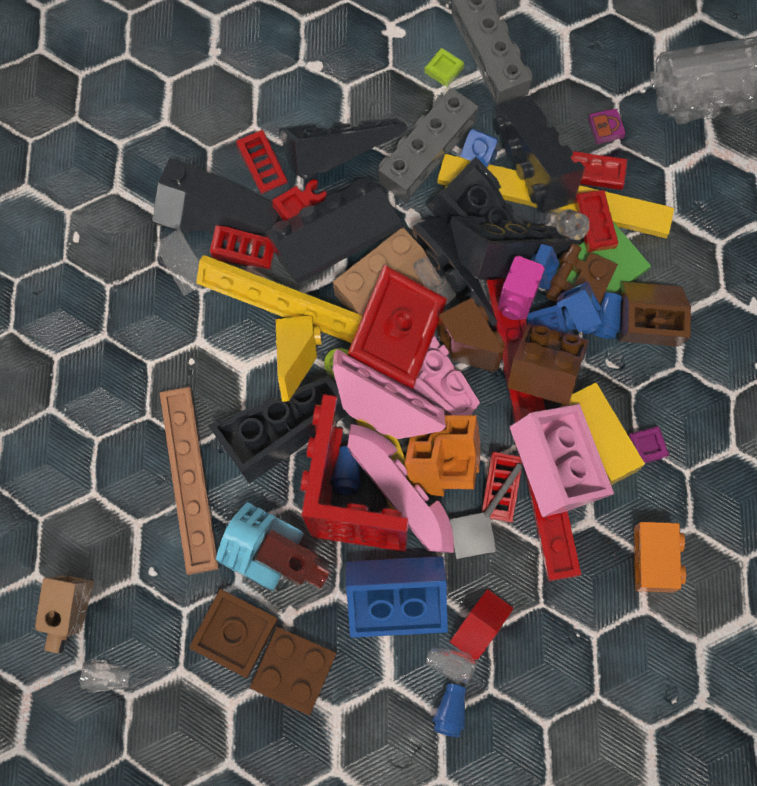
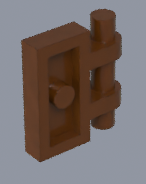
M571 244L568 251L564 252L559 260L560 267L556 275H553L546 297L549 300L557 301L560 293L588 281L600 304L618 264L591 252L586 262L579 260L578 256L581 247ZM571 271L579 274L575 285L567 281Z

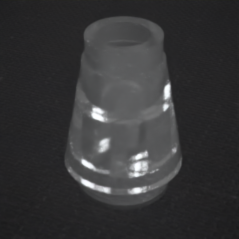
M432 646L427 656L426 665L458 685L461 683L469 685L476 669L477 659L472 658L471 653Z
M92 659V662H84L81 672L80 689H87L88 693L122 688L128 689L131 669Z

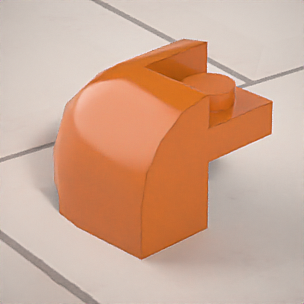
M444 415L446 427L442 431L410 437L405 467L407 475L414 486L418 484L424 492L444 497L445 489H474L476 473H479L480 433L477 415Z

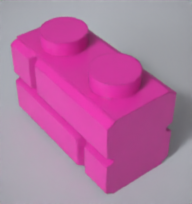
M520 256L514 258L504 282L498 309L505 317L512 320L527 319L545 268L542 264Z

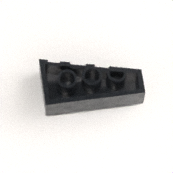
M530 95L498 104L496 116L493 118L494 130L497 135H501L508 157L513 158L519 178L525 181L532 203L537 204L541 214L574 204L585 170L583 164L580 161L573 162L570 158L573 156V151L568 145L561 146L559 143V133L554 127H547L546 116Z
M328 375L297 388L289 401L282 402V397L276 400L272 398L264 401V405L247 412L242 410L233 414L234 417L222 422L215 421L208 424V426L250 484L306 445L310 437H316V425H313V415L316 404H322L323 395L337 397L334 413L336 423L347 416L348 413L343 409L337 385Z

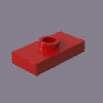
M573 151V156L570 158L574 163L580 161L585 167L580 184L617 190L623 189L627 159Z
M605 190L578 193L574 202L587 253L615 249L619 243Z

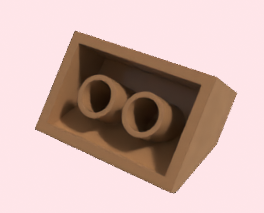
M404 228L399 229L333 281L335 296L349 311L362 316L383 265L431 290H434L441 284V279L423 248Z

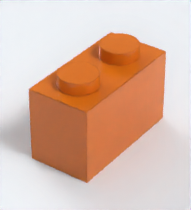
M639 522L634 527L635 591L674 593L681 590V585L685 584L686 568L684 565H681L680 552H684L685 536L684 533H680V523Z

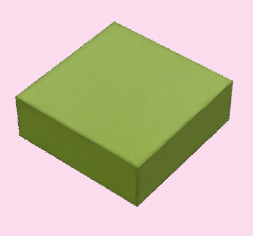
M441 48L426 65L425 74L448 87L463 70L464 62Z

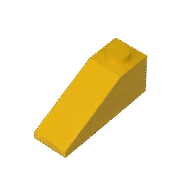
M312 315L275 319L278 381L282 402L291 399L317 359L316 345H322L320 327L313 326Z

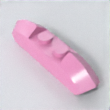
M351 424L348 451L396 511L402 512V517L408 518V527L427 551L454 553L452 527L443 506L439 501H436L428 507L425 503L429 500L426 493L418 484L412 487L405 478L407 476L406 468L398 459L394 462L390 459L398 451L397 448L379 433L363 426Z

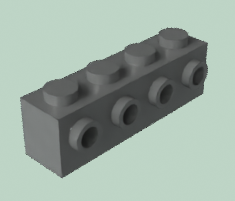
M453 0L451 16L496 106L528 95L530 83L533 80L532 73L527 65H523L518 45L515 42H511L508 36L507 24L504 20H500L497 14L495 1Z
M450 88L445 95H439L432 105V110L426 116L422 115L417 120L411 134L403 136L396 146V151L390 157L386 156L378 166L379 184L407 203L441 164L444 155L449 154L477 122L479 106L453 88Z

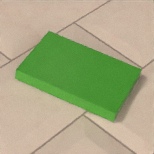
M613 221L619 245L615 249L591 253L618 264L605 293L616 294L620 291L622 281L633 282L649 271L651 265ZM585 242L579 245L581 251L578 258L586 262L590 252L587 253ZM571 271L567 279L568 283L575 285L579 274Z

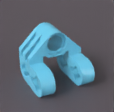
M246 502L228 524L216 560L227 568L274 591L281 576L256 563L252 558L266 534L282 542L284 540L286 541L284 543L296 548L293 543L291 544V541L294 544L296 543L297 546L304 533L276 518L274 515L268 514L264 510Z

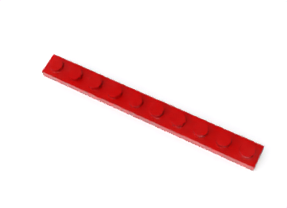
M505 277L487 280L486 288L490 307L497 320L495 331L500 334L505 345L501 360L508 387L513 359L526 331L527 322L526 319H509L498 309L502 288L507 278ZM507 388L515 423L530 413L546 410L543 398ZM525 471L548 582L581 576L568 511L542 517Z

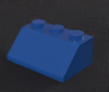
M443 556L346 562V592L350 638L448 632L446 575Z

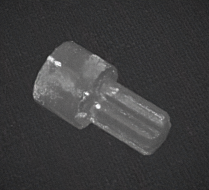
M555 209L547 215L550 224L555 226L557 231L572 240H580L588 233L590 223L586 215L572 209L565 211Z
M422 257L415 261L413 269L424 286L447 298L446 304L453 300L456 295L454 289L445 276L440 277L429 259Z

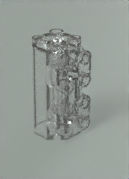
M757 36L660 52V55L656 57V71L650 73V83L652 89H656L658 95L657 109L660 114L667 113L673 117L677 124H685L691 120L701 118L706 120L714 119L721 115V109L725 106L731 108L734 115H740L748 110L757 109Z

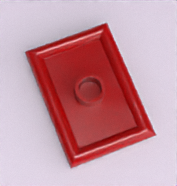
M383 265L347 356L414 389L438 326L439 314L443 313L447 298Z

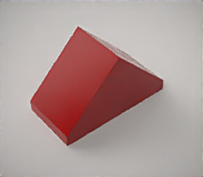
M487 589L455 633L450 643L477 662L514 608Z

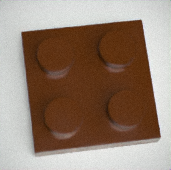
M220 589L189 649L248 679L279 619Z
M277 627L249 689L311 716L337 653Z

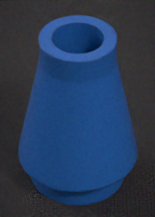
M604 293L600 304L604 312L603 321L598 329L591 332L592 335L614 340L616 334L620 333L622 296L614 293Z
M348 446L339 448V455L330 479V484L333 486L332 491L340 495H354L357 493L358 487L361 486L359 465L348 451Z
M447 684L446 691L432 720L435 723V732L446 736L460 737L461 730L465 729L466 688L455 684Z

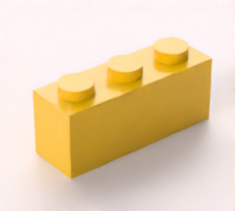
M594 383L572 395L569 406L580 404L610 484L613 485L639 471L645 463L598 384ZM561 404L559 408L566 407L568 405Z

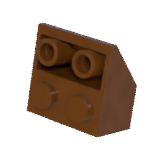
M621 282L620 296H622L619 342L679 347L690 338L691 306L683 287Z
M473 298L439 314L437 336L442 345H445L452 361L495 372L499 369L505 345L500 334L497 331L492 332L487 323L489 318L483 306H477Z
M528 324L513 359L507 388L569 406L589 340L580 338L575 334L551 330L542 325Z

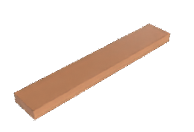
M186 387L160 392L186 574L193 575L218 570L220 567L219 562L216 560L217 548L192 389Z

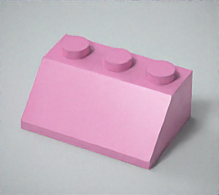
M580 404L533 412L510 426L542 517L566 512L614 494Z

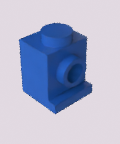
M588 281L559 295L557 300L558 307H566L564 309L565 317L571 326L575 324L579 333L588 334L600 327L604 312Z

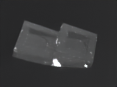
M180 229L153 243L183 296L201 287V285L196 284L199 261Z

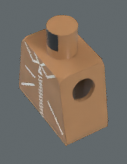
M68 575L43 578L35 629L48 633L45 651L64 653L67 637L81 632L94 586L93 580Z

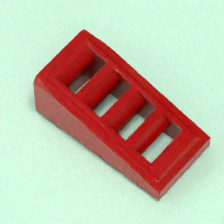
M263 129L236 141V147L261 195L287 184L288 181ZM261 145V150L251 154L248 153L249 149ZM262 155L267 156V159L254 164L252 161ZM271 164V169L258 174L257 169ZM276 173L277 179L263 184L261 179Z
M216 225L210 247V254L213 259L271 269L275 252L268 238ZM224 240L228 241L226 249L222 248ZM236 242L240 243L239 252H234ZM248 244L253 245L250 256L246 255ZM260 246L265 247L262 259L257 258Z
M492 452L482 512L486 511L495 498L494 495H491L492 490L499 491L503 486V483L494 482V477L507 479L511 474V471L496 469V465L515 468L517 464H522L520 456ZM521 471L506 491V493H510V497H502L498 503L507 505L508 510L494 509L490 515L491 520L513 522Z

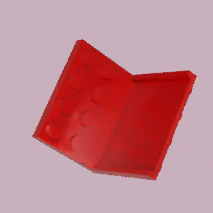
M323 395L322 404H316L314 409L313 425H316V437H310L308 442L307 457L312 458L310 471L304 470L301 481V491H306L301 516L312 538L406 552L408 518L402 517V512L391 509H382L381 514L367 512L368 507L359 504H348L347 508L330 506L333 494V486L330 484V479L339 455L343 429L337 428L334 416L337 397Z

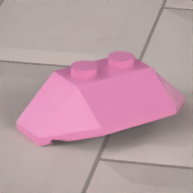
M338 349L335 351L333 371L343 409L351 417L357 420L362 419L373 425L381 434H389L396 439L440 432L446 427L444 410L436 405H432L420 395L386 375L347 356L344 352Z

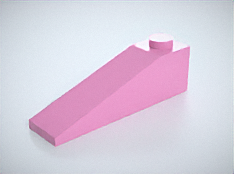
M434 335L414 389L405 387L420 395L432 405H436L444 410V415H472L480 402L460 371H456L447 356L449 352L445 345L441 346Z

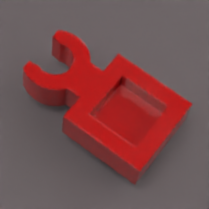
M312 180L307 183L305 190L302 192L295 186L273 199L272 206L283 220H289L298 215L302 209L324 201L327 193L326 191L318 195L312 193L318 187V181Z

